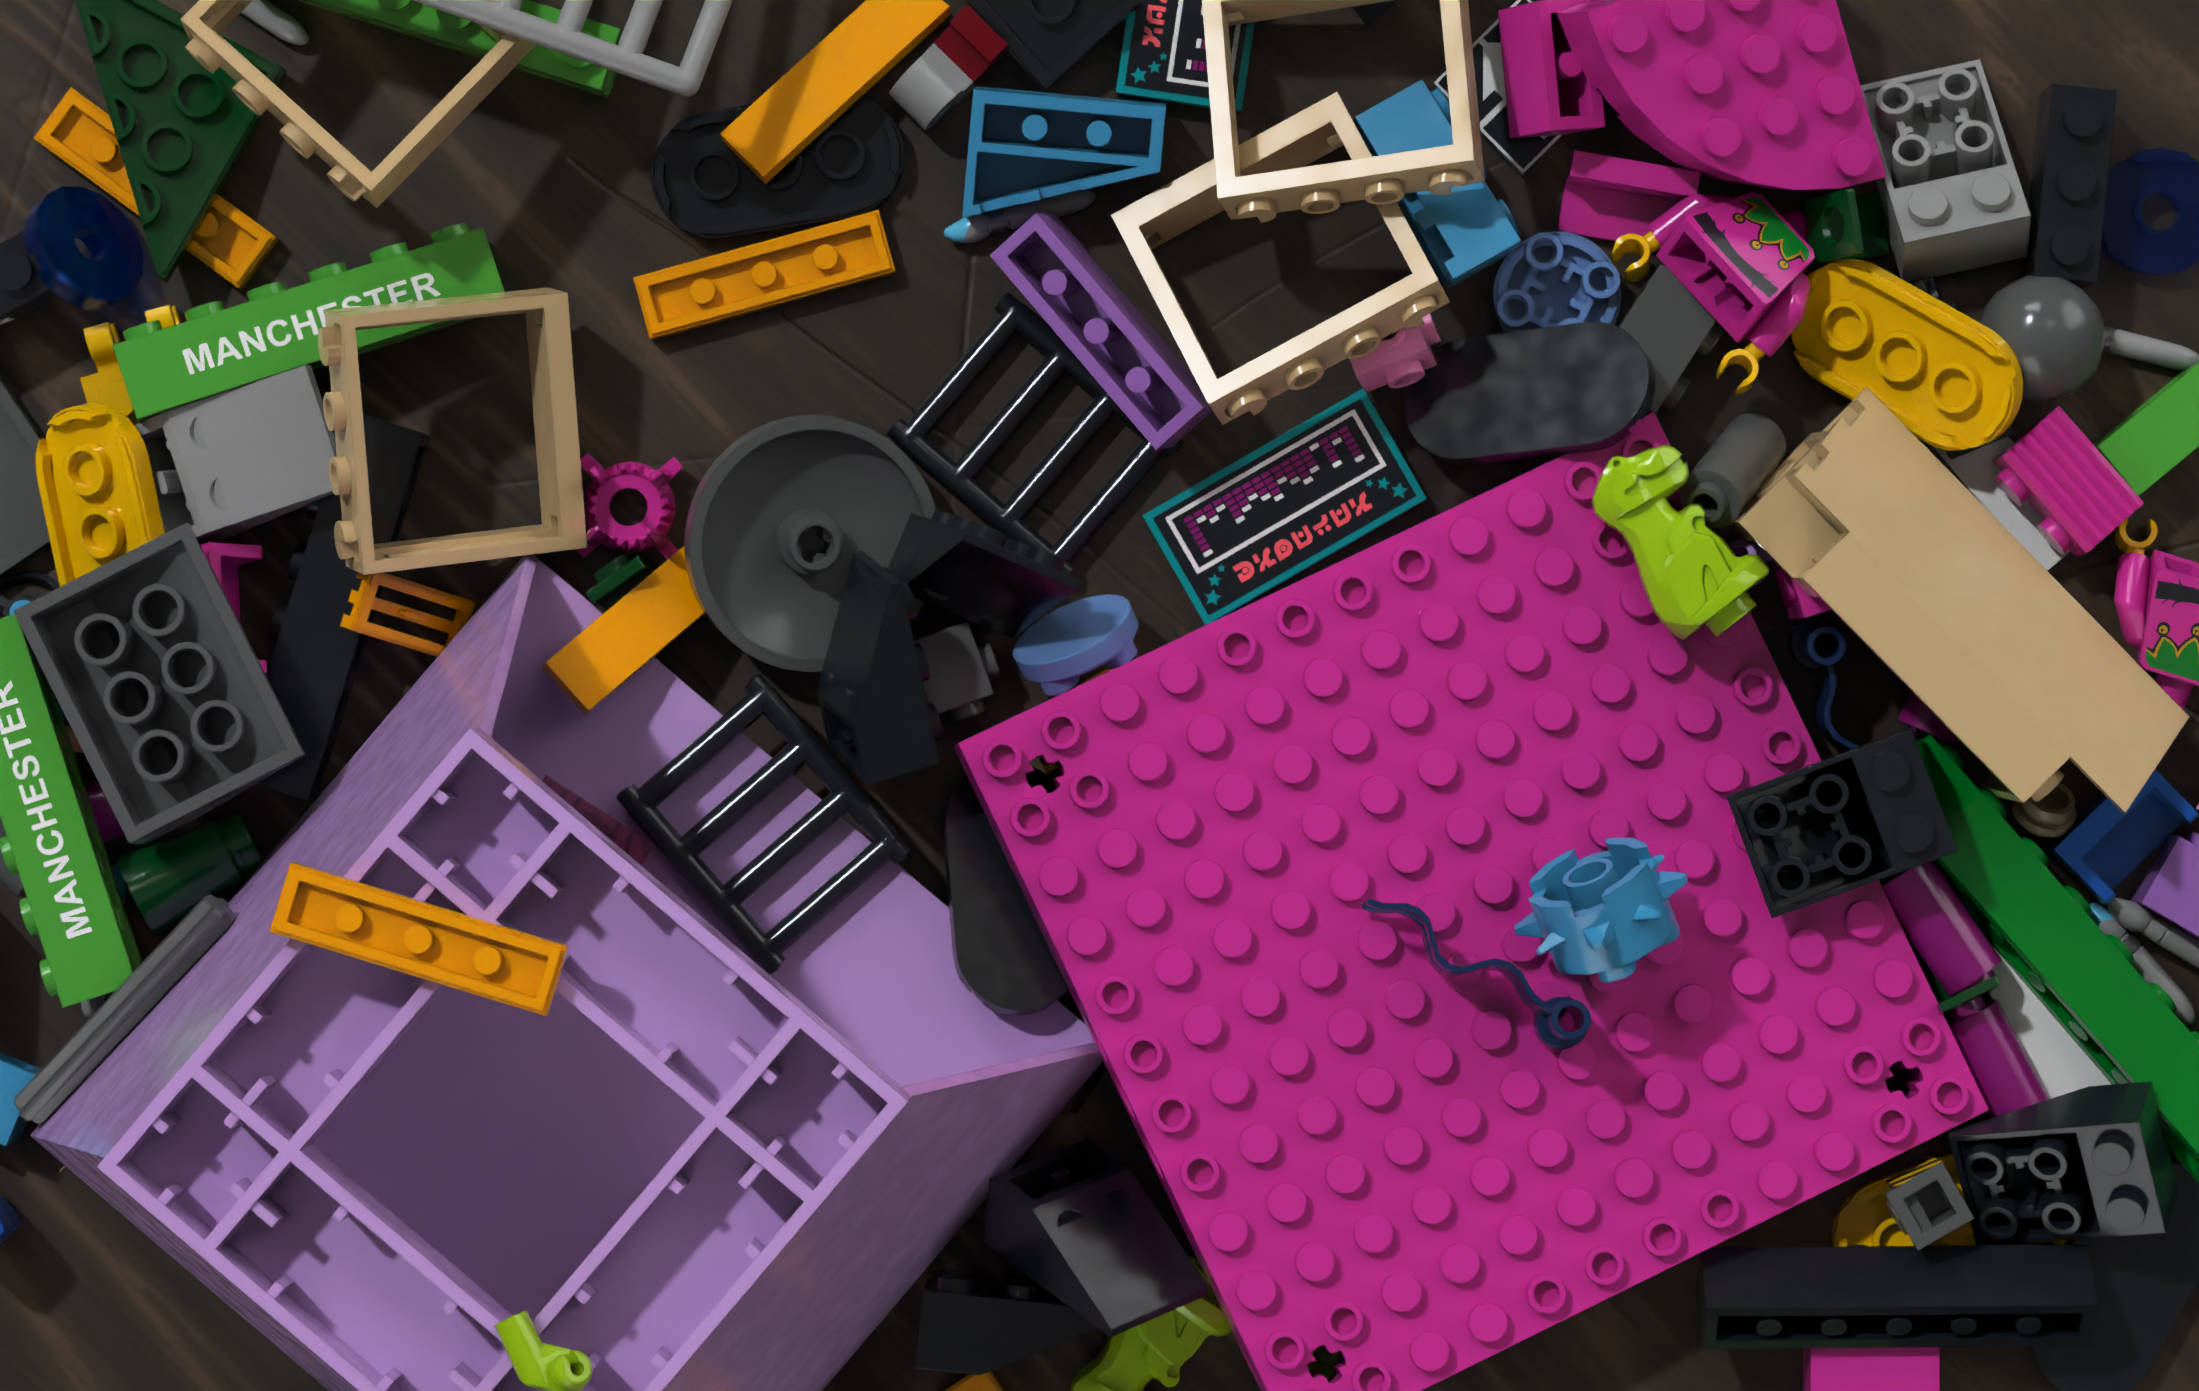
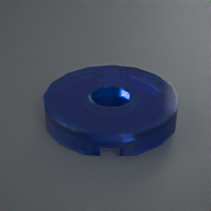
M2157 148L2136 152L2111 168L2108 173L2101 242L2110 258L2130 272L2152 277L2182 272L2199 261L2198 161L2187 153ZM2148 196H2164L2174 206V220L2166 230L2153 229L2143 220L2142 205Z
M62 186L47 194L33 205L25 220L24 243L29 256L35 253L36 259L42 267L37 273L48 288L64 301L86 310H100L105 305L113 306L135 290L143 275V252L135 229L117 206L102 194L82 186ZM75 238L81 240L88 247L92 259L87 258L79 251Z

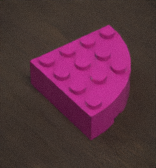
M1590 0L1557 12L1571 51L1593 88H1599L1606 101L1619 113L1617 117L1636 137L1674 163L1701 172V174L1715 180L1767 189H1839L1886 177L1836 0Z

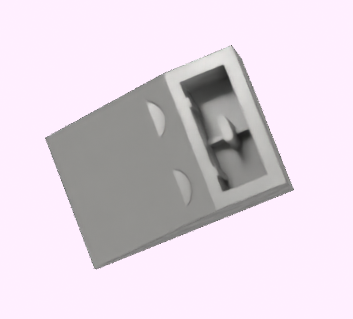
M1980 59L1860 85L1886 177L1876 179L1875 183L1881 198L1886 233L1900 278L1910 283L1929 277L1942 276L2027 257L2031 214Z
M304 365L168 410L134 425L141 434L148 451L165 533L188 522L200 545L208 542L218 543L334 494L329 479V460L331 457L337 456L336 442L333 431H329L325 422L323 400L311 365Z

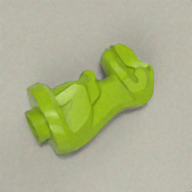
M1662 445L1649 448L1631 457L1618 455L1612 457L1605 466L1592 497L1594 514L1605 524L1623 535L1633 553L1639 576L1651 607L1660 622L1671 633L1684 640L1706 624L1715 637H1718L1757 606L1747 591L1769 574V567L1759 555L1746 554L1737 557L1722 537L1705 526V510L1699 504L1688 505L1681 511H1676L1671 507L1666 499L1686 484L1689 477L1687 462L1683 463L1680 458L1683 454L1678 449L1670 445Z
M1188 1255L1209 1286L1208 1295L1113 1337L1108 1336L1099 1355L1078 1370L1072 1377L1070 1391H1143L1146 1384L1152 1379L1160 1381L1168 1388L1176 1386L1180 1380V1367L1194 1355L1208 1336L1219 1337L1232 1332L1198 1259Z

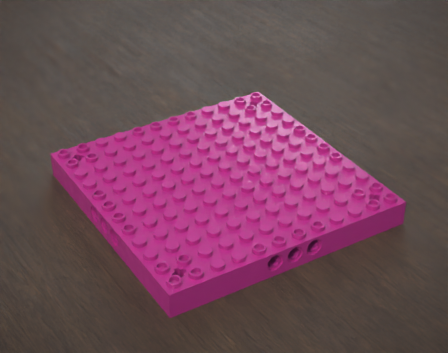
M1655 412L1646 415L1643 420L1641 418L1638 419L1635 425L1628 429L1631 433L1611 447L1596 451L1564 454L961 741L953 747L1260 1391H1422L1989 1110L1944 1015H1940L1936 1007L1938 1002L1879 880L1771 918L1726 796L1821 761V758L1751 612L1747 613L1718 637H1715L1705 624L1686 639H1680L1671 633L1654 613L1644 591L1633 553L1623 535L1605 524L1594 514L1592 497L1597 482L1612 457L1617 455L1631 457L1649 448L1670 445ZM1679 488L1666 499L1676 511L1683 510ZM1039 758L1044 766L1053 763L1057 766L1060 777L1051 780L1056 787L1051 793H1047L1042 785L1031 788L1027 783L1026 774L1034 771L1030 764L1032 759ZM1634 838L1646 843L1651 857L1659 854L1665 857L1656 868L1657 871L1686 873L1688 883L1668 897L1680 927V935L1674 941L1659 946L1636 961V970L1628 977L1610 983L1602 982L1597 973L1590 975L1559 973L1550 952L1540 956L1535 953L1545 940L1544 938L1516 936L1514 931V925L1533 912L1528 898L1533 897V892L1529 885L1531 878L1545 864L1572 849H1575L1578 859L1594 853L1608 851L1604 839ZM1371 898L1381 903H1407L1418 907L1430 918L1438 951L1449 964L1463 967L1493 958L1508 961L1522 971L1533 992L1546 1002L1555 997H1568L1582 1002L1588 1008L1591 1016L1590 1027L1585 1037L1575 1046L1564 1050H1555L1545 1046L1539 1041L1534 1031L1533 1020L1536 1012L1522 1002L1511 981L1501 972L1481 969L1454 977L1439 974L1428 962L1421 931L1410 918L1399 914L1371 913L1363 910L1361 905ZM1561 1010L1558 1015V1023L1564 1031L1571 1032L1574 1026L1573 1018L1568 1012ZM1890 1066L1908 1070L1910 1079L1902 1082L1906 1090L1904 1093L1899 1090L1887 1089L1885 1079L1893 1076L1889 1069ZM1319 1346L1329 1353L1337 1352L1338 1362L1330 1364L1335 1372L1329 1378H1325L1316 1371L1309 1373L1308 1363L1316 1361L1312 1351Z

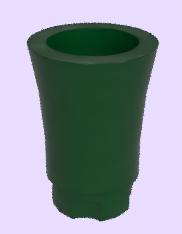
M239 811L224 817L218 823L212 819L165 841L116 856L123 878L141 914L156 936L189 913L205 896L210 894L217 896L245 882L244 876L254 873L264 861L260 849Z

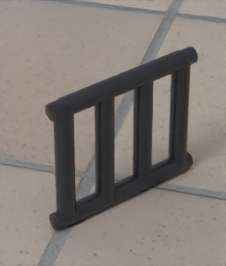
M1006 292L1000 297L998 305L994 309L999 313L998 316L906 422L901 418L897 423L889 427L886 435L902 451L995 530L1008 535L1009 540L1012 539L1027 546H1034L1066 560L1061 572L1072 576V571L1076 566L1071 562L1162 455L1164 454L1169 458L1172 454L1177 453L1182 448L1184 441L1181 439L1173 447L1155 450L1048 323L1024 303L1017 300L1012 294ZM1018 331L1044 353L1046 357L957 462H955L927 437ZM1067 373L1095 398L1009 499L1003 503L975 478L1063 375ZM1115 414L1138 433L1143 440L1052 545L1027 524L1024 519Z
M756 674L743 689L747 693L744 698L640 788H637L635 784L624 788L618 793L616 799L753 959L758 961L768 974H773L780 968L781 962L786 959L782 955L785 950L890 859L896 864L899 860L909 857L913 849L777 690L761 674ZM764 715L788 742V745L681 836L657 809V806ZM806 763L830 793L723 885L699 855ZM848 812L873 841L765 933L742 907L741 903Z

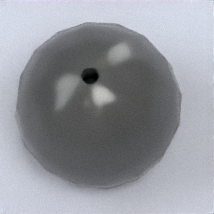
M2025 276L2009 283L1996 292L1984 307L1980 323L2000 335L2008 343L2018 360L2023 379V400L2036 402L2054 401L2068 396L2086 384L2097 371L2105 343L2104 322L2098 307L2089 295L2068 280L2060 277Z

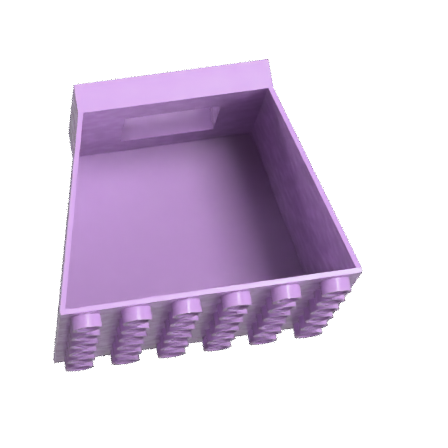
M534 554L524 555L228 902L229 908L235 914L234 923L45 1122L39 1124L30 1136L328 1391H543L526 1386L519 1380L494 1327L496 1323L526 1309L543 1343L579 1350L588 1356L593 1367L592 1377L581 1391H823L988 1197L990 1178L1013 1168L1103 1060L1086 1024L1058 1000L1047 1009L1037 1013L1009 1015L991 1009L983 1004L984 1001L977 998L972 991L969 992L959 979L954 965L949 907L899 864H894L891 859L785 950L782 955L786 959L781 962L780 968L773 974H768L726 928L616 799L618 793L624 788L630 787L633 784L640 788L723 715L654 657L584 716L542 667L545 662L604 613ZM741 733L660 803L657 809L682 836L773 757L745 733ZM792 774L704 850L699 857L724 885L822 799ZM552 780L555 781L556 784L551 788L547 786ZM565 789L570 791L564 798L559 796ZM578 798L583 799V801L576 808L599 815L613 831L617 822L621 824L615 843L571 806ZM841 817L741 903L742 907L761 929L767 933L870 844L871 841L846 819ZM633 831L635 835L633 837L628 855L624 851V849L627 844L630 832ZM644 839L648 841V854L646 857L642 850ZM290 862L303 864L568 945L569 949L549 1014L547 1016L540 1015L269 932Z

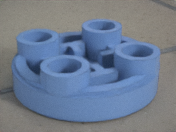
M1562 231L1538 233L1521 242L1514 251L1507 255L1498 269L1492 291V303L1496 320L1503 333L1583 322H1604L1614 325L1621 303L1619 272L1606 253L1587 238Z
M1105 594L1087 597L1052 611L1030 626L1016 641L1013 648V657L1025 679L1039 683L1045 695H1059L1073 688L1078 683L1079 676L1100 666H1103L1105 669L1117 668L1132 660L1138 651L1133 638L1138 630L1139 622L1130 602L1123 596Z

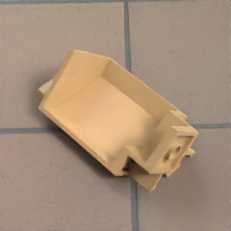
M1868 387L1821 432L1811 433L1777 466L1737 519L1725 527L1736 539L1755 541L1808 596L1820 597L1991 771L1978 786L1989 791L1995 797L2024 803L2030 797L2035 802L2040 801L2063 779L2064 774L2059 768L2070 759L2121 812L2126 813L2190 717Z

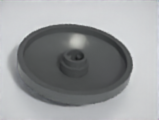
M798 415L771 421L753 429L732 443L707 470L695 492L687 516L684 540L686 569L690 585L696 600L712 625L740 650L759 661L782 669L800 672H822L853 553L863 551L880 566L888 568L910 514L913 513L931 519L936 509L933 498L921 473L907 455L889 439L870 428L850 420L826 415ZM914 598L918 615L925 602Z

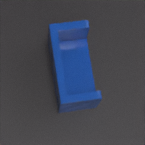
M2155 769L2126 813L2121 812L2101 792L2077 815L2072 830L2066 835L2054 837L2044 849L2095 902L2107 905L2116 896L2112 890L2180 824H2191L2199 814Z

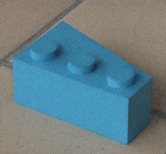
M1422 79L1359 114L1353 121L1372 157L1453 145L1449 103L1439 88L1430 92ZM1484 167V175L1485 178H1487L1488 174ZM1486 182L1452 187V195H1437L1429 190L1404 194L1402 200L1397 202L1446 290L1504 258L1514 251L1521 242L1517 234L1520 232L1510 210L1502 199L1498 201L1495 199Z
M976 86L973 89L962 218L1160 172L1167 104Z

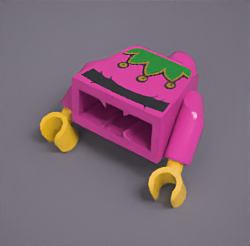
M1755 192L1736 198L1725 195L1697 193L1692 196H1686L1648 224L1650 232L1644 236L1635 233L1620 236L1612 250L1613 263L1628 253L1640 255L1642 258L1632 263L1625 270V280L1636 282L1642 280L1648 274L1651 266L1650 255L1662 247L1656 256L1737 343L1745 337L1750 340V343L1744 349H1735L1728 352L1717 369V379L1729 365L1739 364L1746 369L1748 377L1737 388L1735 394L1738 395L1745 393L1751 388L1758 375V362L1765 354L1771 358L1802 322L1811 288L1810 281L1804 273L1814 261L1815 254L1808 244L1805 217L1800 211L1789 210L1780 215L1763 195Z
M2127 518L2115 531V542L2124 552V554L2118 557L2114 603L2122 636L2130 646L2135 648L2138 664L2143 669L2157 673L2155 682L2184 710L2193 686H2199V563L2155 549L2151 559L2144 555V552L2156 539L2158 533L2156 523L2149 519L2146 525V540L2136 542L2131 540L2126 533Z

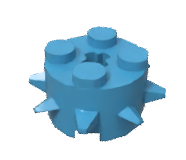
M1634 838L1604 839L1608 851L1594 853L1578 859L1575 849H1572L1545 864L1531 878L1529 885L1533 892V897L1528 898L1533 912L1514 925V931L1516 936L1544 938L1545 940L1535 953L1540 956L1550 952L1559 973L1583 975L1597 973L1602 982L1610 983L1628 977L1636 970V961L1659 946L1674 941L1680 935V927L1668 897L1688 883L1686 873L1657 871L1656 868L1665 857L1662 854L1651 857L1646 843Z

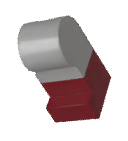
M968 4L949 22V27L907 69L889 92V96L924 130L932 127L955 104L958 105L1009 53L1008 44Z

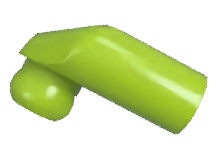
M527 1309L494 1325L519 1380L526 1386L543 1391H581L589 1383L593 1367L588 1356L579 1350L543 1343Z

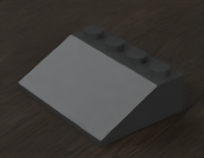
M188 522L13 611L130 844L145 845L202 816L306 755Z

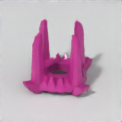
M589 453L580 459L581 466L592 478L584 498L585 522L589 528L586 534L587 548L575 549L583 558L600 544L611 551L624 554L642 553L655 547L667 560L678 551L667 538L676 513L675 496L668 482L684 467L675 457L657 470L647 464L633 461L615 463L604 469ZM621 490H638L647 500L646 516L636 525H621L612 517L610 510L611 501Z

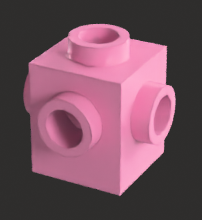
M1431 313L1422 317L1425 324L1415 328L1403 327L1381 339L1379 347L1370 354L1359 359H1350L1355 375L1366 393L1387 384L1390 388H1401L1411 385L1425 376L1424 370L1437 365L1430 345L1441 342Z

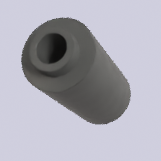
M1756 413L1742 414L1733 419L1689 473L1686 484L1680 488V501L1683 509L1691 504H1699L1705 510V526L1708 528L1717 529L1732 524L1785 456L1786 440L1778 425L1766 416Z

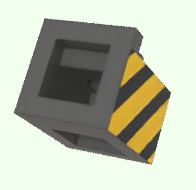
M1932 1156L1925 1158L1886 1181L1890 1188L1889 1191L1884 1193L1888 1199L1886 1205L1905 1236L1908 1234L1918 1251L1975 1219L1943 1162Z

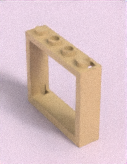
M199 0L180 19L188 39L191 40L185 48L196 61L211 73H214L219 67L222 68L237 82L232 90L250 110L258 116H261L268 110L285 125L279 132L290 146L306 159L315 152L332 168L327 173V176L343 194L354 202L362 195L376 209L537 45L478 24L498 43L371 172L219 35L253 0Z
M1202 0L1217 197L1231 220L1258 217L1260 222L1263 223L1274 219L1276 213L1299 209L1309 214H1324L1337 210L1340 207V203L1360 200L1377 205L1391 204L1402 200L1404 194L1427 190L1437 195H1452V187L1485 182L1468 0H1440L1453 145L1241 176L1229 26L1392 0Z
M1338 92L1238 145L1241 176L1304 167L1343 145L1352 160L1372 157ZM1212 159L1113 213L1111 216L1208 405L1221 424L1224 425L1248 411H1251L1253 416L1257 415L1265 408L1268 400L1289 389L1301 390L1311 386L1323 376L1324 370L1346 358L1353 360L1370 354L1379 347L1381 339L1403 327L1415 328L1425 324L1422 317L1450 303L1397 202L1383 205L1376 204L1411 269V275L1218 378L1152 251L1157 246L1225 210L1217 197L1215 160Z
M547 287L324 310L326 327L319 328L318 349L322 364L329 366L331 392L324 394L323 411L329 431H335L337 456L331 457L329 460V479L333 493L336 496L340 495L342 521L335 523L334 539L338 556L341 560H346V567L363 575L587 548L567 292ZM525 313L542 524L374 544L356 330Z

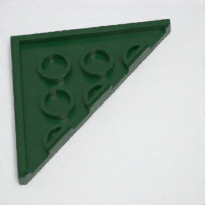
M75 0L158 279L168 283L264 113L258 116L236 96L232 88L237 82L222 68L219 67L214 73H211L187 51L185 46L191 40L188 39L180 20L184 16L183 14L157 0ZM221 35L278 88L286 77L285 68Z

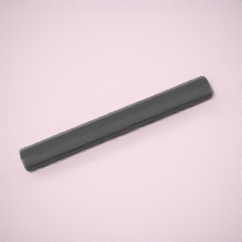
M211 894L205 896L16 1095L14 1104L25 1121L29 1122L32 1120L38 1124L45 1122L234 923L235 914L229 908V903L224 898H217Z

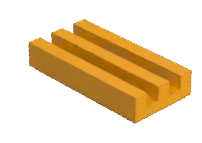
M357 572L356 577L362 579L358 591L351 590L348 602L354 605L350 615H343L340 626L438 657L472 617L476 602L387 573L363 575ZM381 585L457 609L454 621L375 597L378 587ZM371 609L449 633L446 645L369 622L367 620Z

